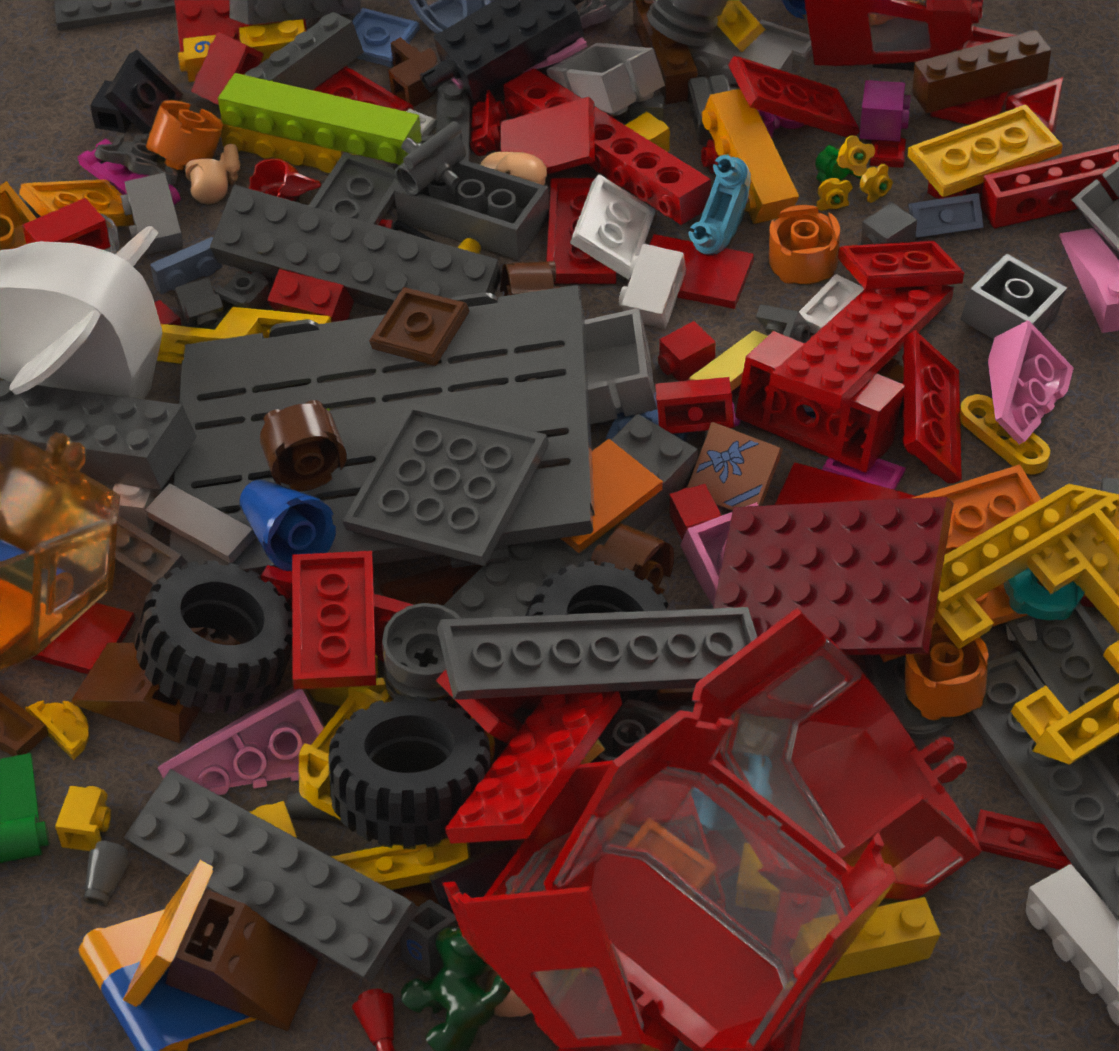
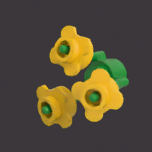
M852 135L846 138L845 143L840 149L828 145L825 150L819 153L815 166L819 172L816 179L821 182L818 188L820 199L816 203L820 211L849 206L848 194L853 187L850 181H841L848 174L860 179V189L868 194L867 201L870 203L888 193L893 185V180L888 176L889 167L885 164H880L878 168L870 167L867 169L866 167L869 159L875 154V148L872 144H864L859 141L857 136Z

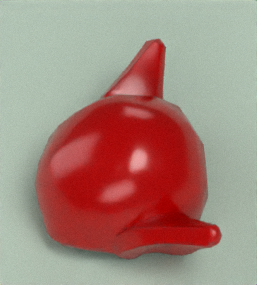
M266 159L258 162L255 165L254 174L249 178V189L294 202L298 200L300 195L321 186L320 181L300 174L294 166L282 159Z

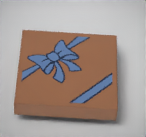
M712 422L687 488L705 483L714 502L732 511L733 507H745L756 502L758 506H762L783 448Z

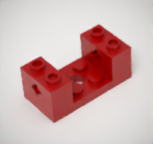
M773 331L745 357L735 417L867 473L876 460L880 459L893 443L905 385L876 373L840 409L770 386L772 372L804 344ZM803 404L810 406L814 410L816 418L806 414Z

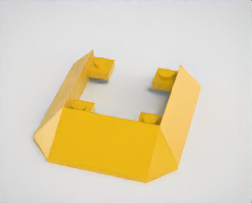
M1067 484L946 554L933 624L937 622L958 649L989 632L994 624L975 599L1029 568L1050 594L1074 581L1119 634V494ZM1118 640L1107 647L1103 656L1119 674ZM1119 683L1070 714L1046 685L1014 704L1010 712L1035 741L1036 745L1032 750L1033 752L1071 765L1119 734Z

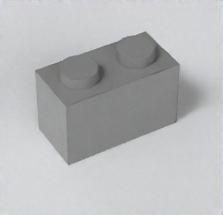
M165 172L125 181L127 194L121 195V201L125 216L132 214L134 225L129 226L131 239L148 226H152L158 231L156 238L143 255L183 246L182 234Z

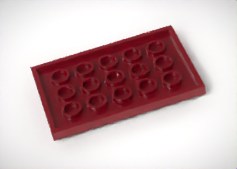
M948 497L733 507L713 609L748 607L757 637L798 608L846 655L928 654L953 502Z

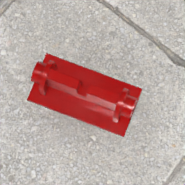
M490 90L486 91V101L478 102L472 108V128L474 131H471L470 147L478 156L485 155L487 151L495 150V152H501V122L506 120L507 115L502 102L496 101Z

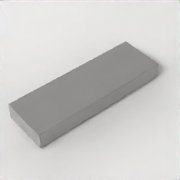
M170 483L145 509L148 518L228 563H233L256 538L251 527Z

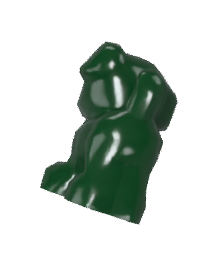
M447 926L436 937V949L442 958L444 966L434 979L424 982L419 978H415L407 982L400 991L401 1000L405 1006L417 1013H421L425 1007H432L434 1014L441 1012L445 1008L447 1010L446 1022L435 1025L426 1034L425 1039L435 1051H468L480 1027L492 1019L496 1006L507 998L511 989L499 975L495 977L489 992L482 989L477 978L492 970V968L468 944L462 936L459 927Z

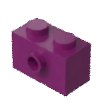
M865 80L859 139L900 141L901 129L908 130L911 95H904L905 83Z

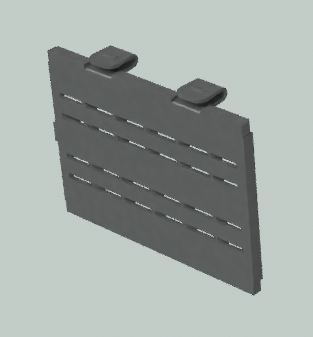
M567 286L498 298L488 292L453 297L451 299L467 303L470 312L438 363L441 364L388 373L391 370L430 364L374 350L370 345L369 340L386 314L318 324L308 319L275 324L269 331V338H264L263 333L186 344L184 360H182L179 404L183 405L197 437L171 475L174 479V486L221 512L240 510L237 513L227 515L251 527L240 507V495L249 483L255 481V477L272 475L260 444V433L264 426V421L258 420L264 418L272 410H282L289 406L305 404L311 400L320 401L325 409L375 402L370 405L329 410L347 453L345 464L375 461L368 464L343 467L342 470L337 468L331 473L333 479L327 484L312 490L298 491L318 499L358 493L410 402L546 435L568 432L567 435L548 437L549 446L538 467L567 462L570 464L537 469L534 472L487 563L510 560L509 545L591 534L593 532L595 502L585 316L579 286ZM564 345L563 347H560V348H553V349H546V350H540V351H533V352H526V353H519V354H518L519 351H525V350H532V349H539V348H545V347H552V346ZM507 354L505 356L453 363V361ZM376 373L372 376L323 383L325 380ZM565 374L559 377L520 382L524 379ZM508 382L505 385L454 392L456 389ZM310 383L305 386L259 392V390ZM244 392H246L245 394H243V395H238V396H231V397H225V398H218V399H211V400L200 401L201 399H204V398H211V397H217V396H224V395H231V394H237V393H244ZM441 392L437 395L388 402L389 399ZM244 421L241 424L197 430L200 427ZM272 477V478H265V479H263V480H266V481H269V482H272V483L277 484V483L274 481L273 477ZM241 480L237 483L194 489V487L199 485ZM281 483V486L290 489L289 485ZM356 496L322 500L332 509L334 514L332 515V520L336 526L335 539L327 553L372 551L373 564L440 555L346 530L342 520ZM170 532L169 548L182 555L189 563L197 561L198 565H204L206 561H218V565H228L227 561L177 533ZM257 537L232 563L240 565V570L246 572L252 570L260 574V577L267 565L277 567L269 560ZM451 557L452 568L479 565Z

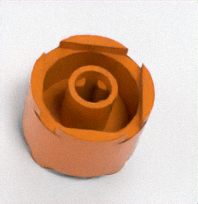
M168 100L162 102L157 111L146 148L166 158L165 164L177 170H183L191 160L213 159L222 134L223 122L214 114L202 108L198 114L189 110L191 104Z
M796 205L784 209L780 212L779 218L775 221L772 220L769 231V265L781 281L788 284H812L829 279L834 275L838 266L839 259L837 256L840 243V225L834 215L828 212V216L818 212L819 207L812 205Z
M937 624L933 625L928 654H906L905 692L910 702L920 710L923 717L930 720H938L942 717H956L982 707L986 693L988 649L986 644L979 637L958 649Z

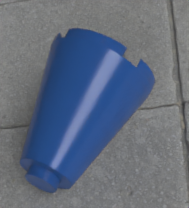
M263 479L252 481L243 489L240 495V507L267 557L277 567L285 571H292V554L327 553L335 539L336 526L332 520V515H334L332 509L322 500Z

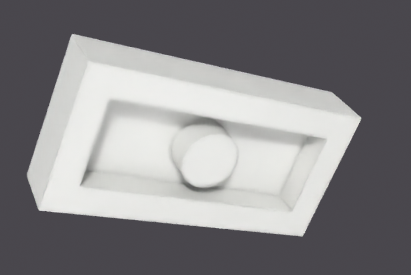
M835 274L799 311L810 325V332L816 334L856 298L864 288Z

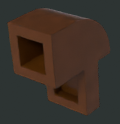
M400 37L390 43L394 66L389 69L391 93L415 107L428 100L437 91L436 88L433 92H428L419 76L420 73H424L437 65V57L431 48L420 53L415 46H411Z

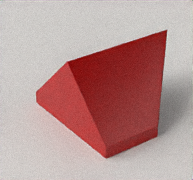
M1063 77L1007 97L1005 112L1027 105L1054 135L1057 126Z

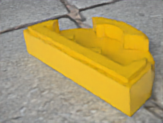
M44 700L26 707L25 710L46 725L48 736L71 759L75 760L83 752L89 739V724L79 707L69 701H62L63 704L56 702L45 704Z

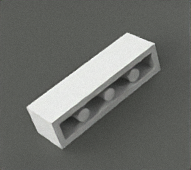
M1070 864L1029 887L1026 915L1036 929H1044L1051 937L1057 955L1065 962L1070 960L1078 969L1084 987L1091 994L1098 993L1107 1004V1010L1111 1019L1119 1026V920H1116L1105 902Z

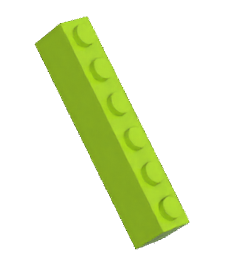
M234 73L218 97L223 124L398 165L404 163L403 159L408 155L401 148L404 140L411 138L417 144L422 141L420 116L418 114Z

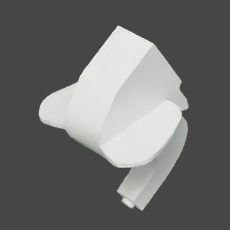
M152 226L146 227L116 254L82 244L44 241L28 243L14 249L0 250V378L12 382L9 388L10 391L18 395L36 385L145 399L152 385L162 338V327L152 293L143 276L133 266L154 241L158 234L157 230Z

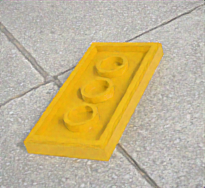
M1023 105L908 147V157L942 197H946L983 183L984 175L1035 164L1062 153L1063 145L1027 105Z

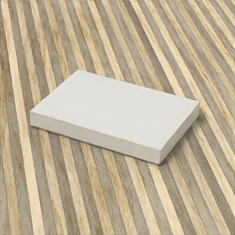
M598 175L592 182L570 243L629 280L631 277L629 270L634 255L639 256L656 210L602 175Z

